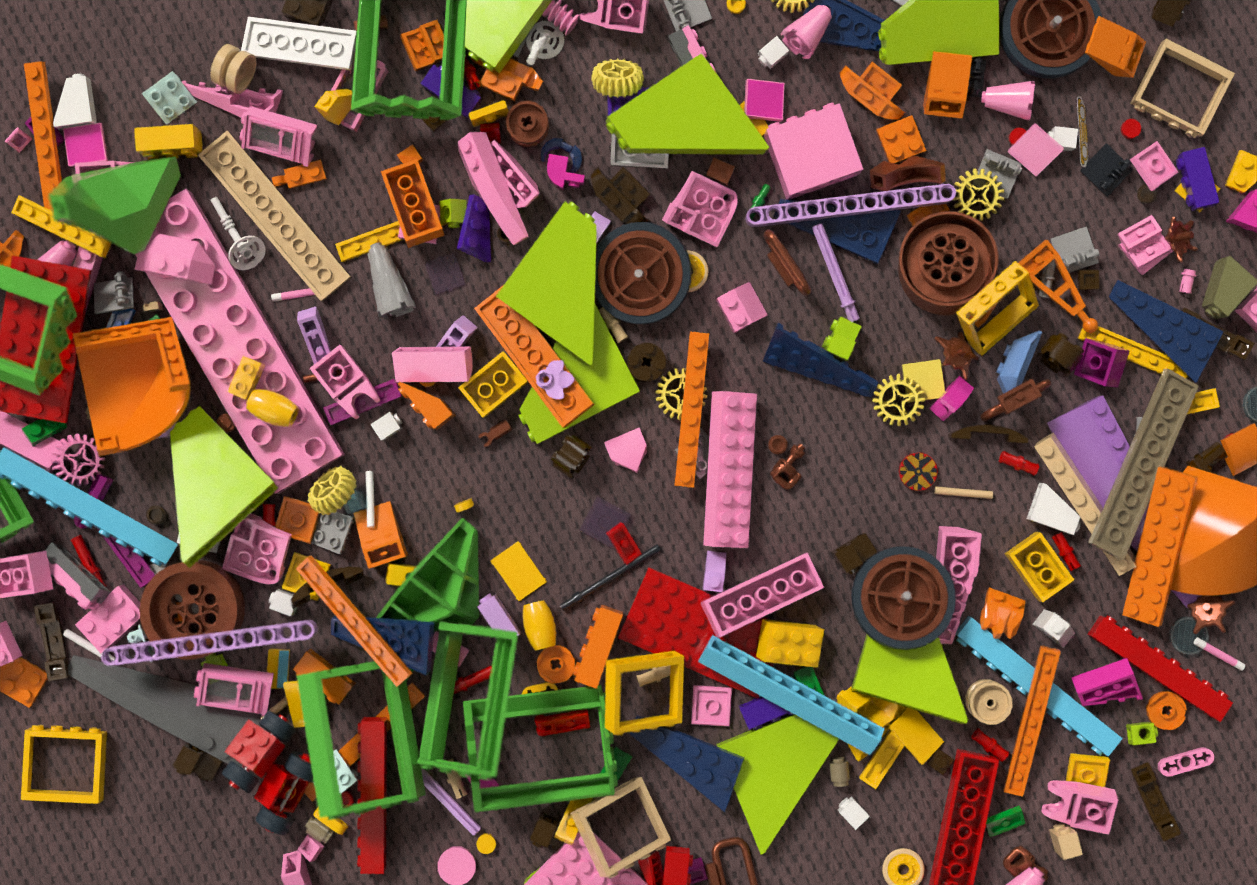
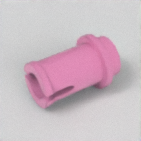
M1184 269V272H1181L1183 277L1179 292L1192 293L1194 278L1197 277L1195 275L1196 271Z

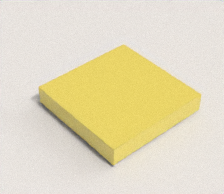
M940 359L902 365L903 378L905 375H908L907 382L914 378L915 381L912 385L920 384V387L916 389L917 392L920 390L924 391V394L919 395V398L923 397L925 400H929L943 395L945 388ZM905 386L906 394L912 393V390ZM915 398L910 399L907 403L915 402Z

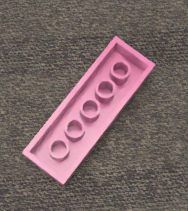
M805 553L701 602V605L716 637L719 638L824 588L808 553Z

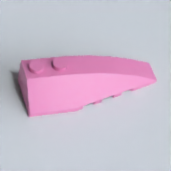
M470 132L458 141V151L470 181L513 245H517L528 237V233L486 132Z
M939 526L936 559L948 571L954 584L956 597L952 619L945 631L939 636L941 644H952L962 612L965 610L966 601L971 593L972 584L977 576L979 567L981 533L960 527Z

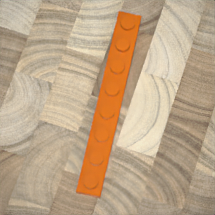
M40 61L25 63L24 69L43 203L45 208L52 210L48 194L62 182L53 125L46 64Z
M690 332L674 486L694 487L709 333Z
M308 556L296 570L395 686L398 687L412 672L313 556Z
M1040 645L1003 789L1005 793L1022 797L1024 795L1060 656V650Z
M413 682L407 687L411 709L425 697ZM387 705L375 717H387L388 732L391 729V723ZM357 733L338 751L348 767L361 757V754L358 753V742H361V734ZM313 782L308 784L304 792L311 801L317 798Z

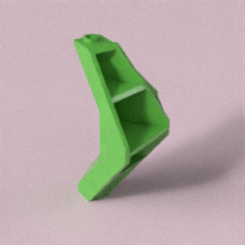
M160 157L66 177L48 194L54 214L53 219L56 222L75 226L98 235L132 254L145 250L181 176L176 157Z
M461 518L404 580L376 618L434 622V631H439V622L472 626L479 618L478 530L467 520Z

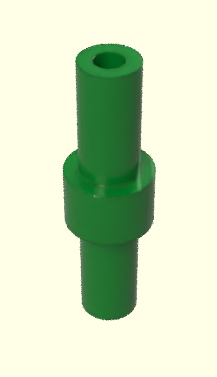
M764 184L758 196H755L751 208L764 205V199L771 189L769 185ZM756 213L750 214L751 220H753Z

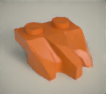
M989 587L986 593L985 605L981 611V630L991 628L994 639H1000L1002 633H1005L1007 638L1011 639L1016 635L1022 621L1025 600Z

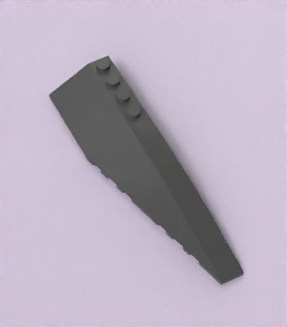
M73 655L68 664V675L94 691L228 764L230 761H233L243 767V765L235 761L224 751L248 719L261 727L259 722L261 721L262 714L203 705L196 706L197 698H194V692L197 685L116 665L108 666L103 662ZM207 688L206 694L236 698L227 692ZM280 753L279 756L276 758V760L273 762V764H276V763H277V761H278V759H279L281 753ZM249 771V773H251L253 776H255V777H256L259 781H261V782L263 781V779L265 778V776H266V774H267V772H266L265 775H264L262 778H260L259 776H257V775L254 774L253 772Z

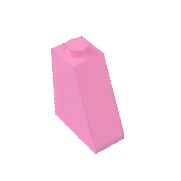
M299 850L283 855L281 879L284 885H312L304 856Z

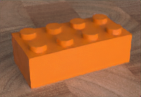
M418 159L381 171L408 248L445 236Z
M602 604L600 608L596 607L592 618L595 621L594 626H589L586 638L589 639L587 645L583 644L579 657H582L581 663H576L573 675L576 676V682L597 689L623 612Z

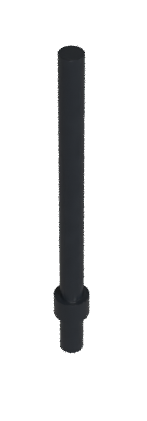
M656 544L629 564H624L581 592L577 591L572 594L570 599L560 604L562 610L565 611L576 603L577 605L580 604L587 596L660 552V547Z

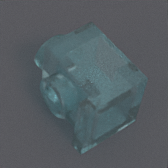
M362 489L355 491L351 495V499L346 502L347 504H344L347 514L367 508Z

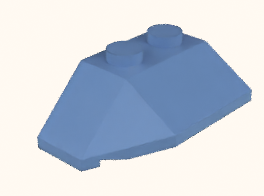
M1036 331L1014 340L1011 346H1006L1003 353L1006 356L1004 363L1000 362L996 373L999 374L997 381L1003 394L1022 384L1042 331Z

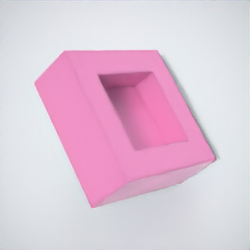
M307 835L298 850L309 862H313L324 846L310 835Z

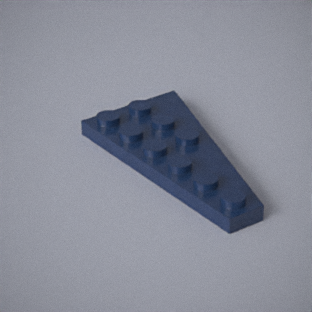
M814 0L813 3L809 2V7L803 13L805 15L818 5H824L830 9L832 19L820 43L877 52L882 48L881 41L879 40V29H881V23L885 20L847 0Z
M780 199L779 204L801 201ZM826 205L829 212L836 211L835 205ZM846 205V208L854 210L855 206ZM814 206L807 207L809 214L815 215L817 213V209ZM788 209V214L791 217L798 216L796 209ZM775 211L772 218H779V214L777 211ZM883 211L786 224L815 236L812 227L822 223L831 244L877 264L901 211Z
M1117 280L1108 298L1196 383L1224 331Z
M777 323L762 362L858 393L862 396L872 397L877 388V380L860 370L854 371L848 367L849 364L845 361L839 362L835 360L833 354L811 341L801 340L798 338L799 334L794 331L790 333L783 329L782 324Z
M336 615L331 618V635L363 648ZM365 617L408 668L425 675L431 672L434 622Z
M637 715V716L635 717V719L644 718V717L639 716V715ZM660 726L655 730L642 729L640 732H630L631 736L722 811H726L745 757L666 726Z

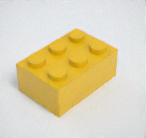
M193 124L134 128L136 152L148 158V160L164 156L176 157L178 159L179 155H186L187 158L198 157L197 154L203 151L201 130Z
M503 351L470 377L468 382H464L458 388L482 418H485L525 386L528 380Z
M1034 532L1005 553L1025 584L1040 602H1044L1074 581L1041 532Z
M762 619L756 657L764 662L818 668L824 629L810 624Z

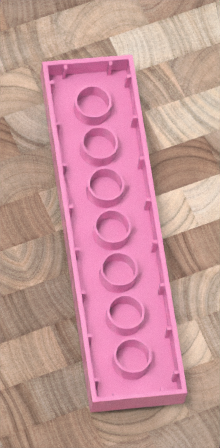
M185 189L169 199L149 242L159 234L199 242L216 266L212 285L146 272L258 466L278 487L274 493L279 494L345 454L237 269L231 265L226 250L192 192ZM243 356L266 365L256 389L269 390L281 394L299 407L297 418L291 427L271 425L258 419L246 409L248 400L227 392Z

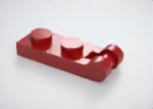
M587 709L550 716L537 715L534 718L535 725L537 726L536 732L539 736L590 728Z

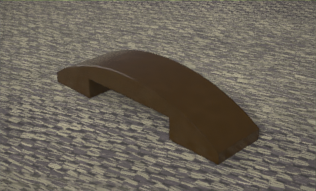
M1184 307L1183 312L1224 331L1215 347L1216 349L1246 360L1255 344L1254 342L1238 334L1234 335Z
M995 425L969 426L948 434V438L970 439L971 432L1006 434L1005 442L1028 443V438L1012 429Z
M343 567L326 572L334 582L343 579L345 585L355 582L364 576V571L361 567ZM307 582L290 599L292 609L310 602V593L314 592V590Z
M54 602L34 605L37 625L40 624L47 661L44 663L48 681L68 678V660L63 629Z
M1149 762L1130 769L1141 799L1162 841L1164 842L1180 835L1179 827L1174 816L1170 814L1155 781L1157 779Z

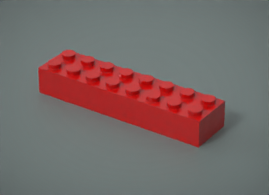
M957 749L929 885L974 884L999 759L995 756Z

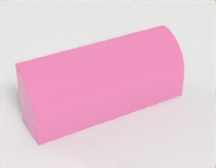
M399 347L392 352L396 382H468L471 377V347Z
M0 411V450L4 447L52 474L54 472L52 467L57 466V463H52L51 459H56L57 456L51 453L52 451H59L55 448V445L63 446L61 442L53 437H49L32 446L22 432V428L28 424Z

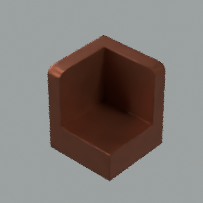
M713 158L707 176L727 187L735 166Z

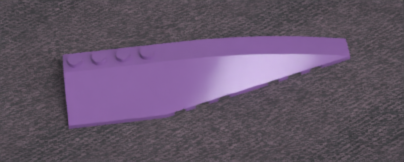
M1102 395L1047 422V424L1102 507H1104L1130 446ZM1149 503L1131 542V546L1137 552ZM1171 590L1186 607L1187 604L1194 603L1197 597L1202 596Z

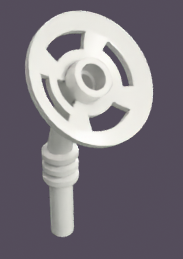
M541 21L533 26L526 39L527 47L531 52L527 63L533 65L537 57L550 59L560 53L564 45V35L558 26L555 27L549 21ZM543 26H550L554 28L555 31L551 32L546 29L543 30ZM536 29L537 31L534 35V41L531 42L532 33ZM556 37H559V44L557 48L554 50L553 47L556 44ZM543 49H547V52H548V53H547V54H543V53H542Z
M218 197L212 198L210 201L221 218L220 222L223 223L224 229L228 230L235 242L231 246L228 255L231 265L239 270H248L255 267L262 261L265 255L264 243L256 236L241 238L234 227L235 223H232L231 216L227 215ZM255 241L259 245V251L257 250V247L254 244ZM233 253L238 259L237 262L233 259ZM252 255L255 257L252 261L244 263V260L249 259Z

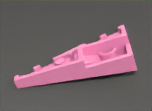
M182 81L192 96L241 118L250 106L276 113L283 93L282 90H277L275 94L266 93L265 88H259V92L246 89L241 94H236L228 90L227 87L216 85L215 88H208L202 82L197 87ZM253 122L254 124H257V125H259V126H261V127H263V128H266V127H267V126H265V125H262V124H258V123Z

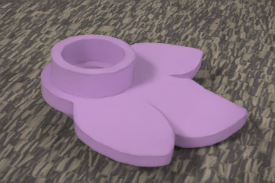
M557 360L549 363L547 368L541 370L536 376L537 385L545 389L547 395L554 399H563V389L569 387L575 381V378L570 373L563 371V361ZM548 376L549 381L547 383H544V377Z

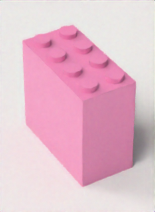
M829 103L823 106V109L816 112L813 109L805 112L803 117L793 116L786 119V123L779 124V122L769 125V129H766L764 139L769 146L768 150L787 200L858 176L863 170L840 103L836 105Z

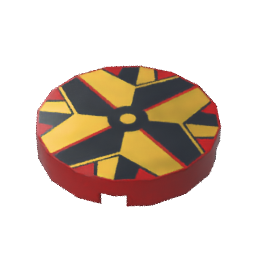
M920 452L911 453L906 456L899 466V478L902 483L909 489L916 491L925 490L932 486L938 473L934 460L927 454Z

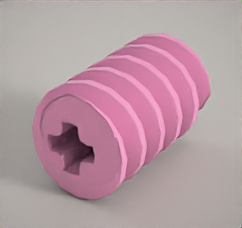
M552 0L542 16H548L549 22L554 21L555 27L560 25L559 30L561 32L566 30L565 35L567 36L576 26L579 14L573 17L572 13L574 10L571 9L567 12V4L561 7L562 0L556 2Z

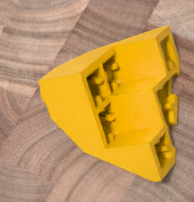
M852 686L845 691L842 690L836 697L837 703L883 727L882 737L889 731V726L891 725L889 723L897 718L906 708L851 690ZM848 744L856 760L859 762L868 755Z

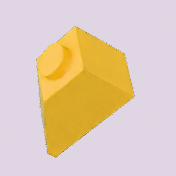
M352 90L326 91L314 107L327 121L339 126L351 110Z

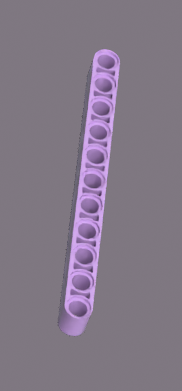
M941 184L760 206L748 210L745 220L751 227L941 205L947 204L954 199L956 190L951 184ZM942 190L949 191L950 197L948 199L942 196ZM923 192H928L931 195L930 201L923 199ZM904 194L911 196V203H906L903 200ZM884 197H891L893 204L886 205ZM865 199H871L874 202V207L868 208L865 205ZM847 201L854 203V210L846 208L845 204ZM829 203L834 204L836 211L829 212L826 205ZM814 206L817 209V213L815 215L809 214L807 207ZM788 209H796L798 216L791 217L788 214ZM772 210L777 211L779 218L771 219L769 212ZM757 213L760 220L753 222L750 219V214Z
M304 620L119 645L105 649L101 654V659L104 664L112 666L305 640L313 637L317 633L318 627L314 621ZM305 624L309 625L312 629L310 635L303 632ZM285 627H289L292 630L291 637L284 635ZM265 630L272 632L273 637L271 640L265 638ZM247 632L252 634V642H247L245 640V634ZM227 635L233 637L234 642L232 645L226 643L225 638ZM207 638H211L214 641L212 648L207 646ZM188 640L194 643L193 650L187 648ZM169 643L174 645V653L168 651L167 645ZM149 646H153L155 648L154 656L149 654ZM130 648L135 650V658L129 656ZM110 651L115 652V654H116V660H115V661H113V660L110 659V657H109Z

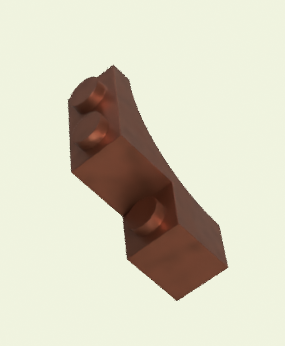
M915 155L900 165L883 161L870 170L871 188L889 191L897 186L914 182L942 184L946 181L945 163Z

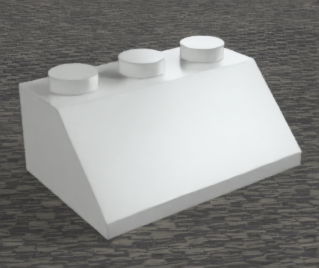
M612 134L611 165L668 168L669 154L628 153L626 150L621 149L617 142L618 138L615 134Z

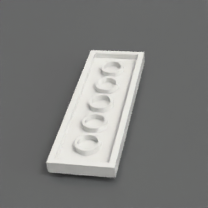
M248 17L241 51L254 54L256 58L351 70L356 49L357 31Z

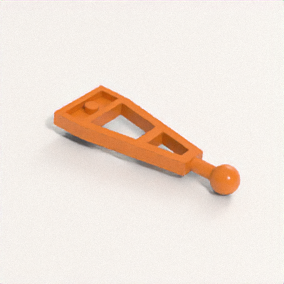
M1044 240L1018 262L1020 266L1029 272L1032 284L1071 316L1077 315L1080 318L1085 332L1094 333L1098 329V322L1093 318H1089L1083 311L1085 304L1059 253L1048 240ZM1052 260H1054L1065 281L1054 292L1035 277ZM1068 289L1076 302L1073 308L1060 298Z

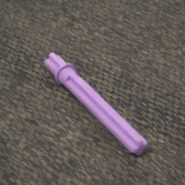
M822 223L817 224L812 229L842 303L840 306L844 308L848 320L854 322L860 319L854 305L855 300H852Z
M421 768L424 786L472 835L477 834L481 829L479 824L424 768Z

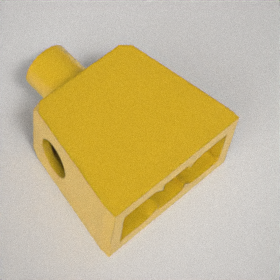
M388 562L386 584L401 586L406 579V574L411 573L417 566Z

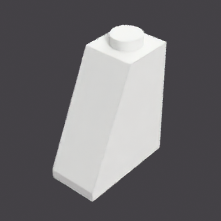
M74 74L72 78H66L53 122L54 127L58 130H63V128L97 123L91 79L84 76V74Z
M1039 483L1027 519L1074 535L1075 532H1078L1081 521H1079L1080 516L1047 484Z
M1045 609L1033 623L1036 628L1062 648L1065 647L1075 634L1070 624L1056 613Z

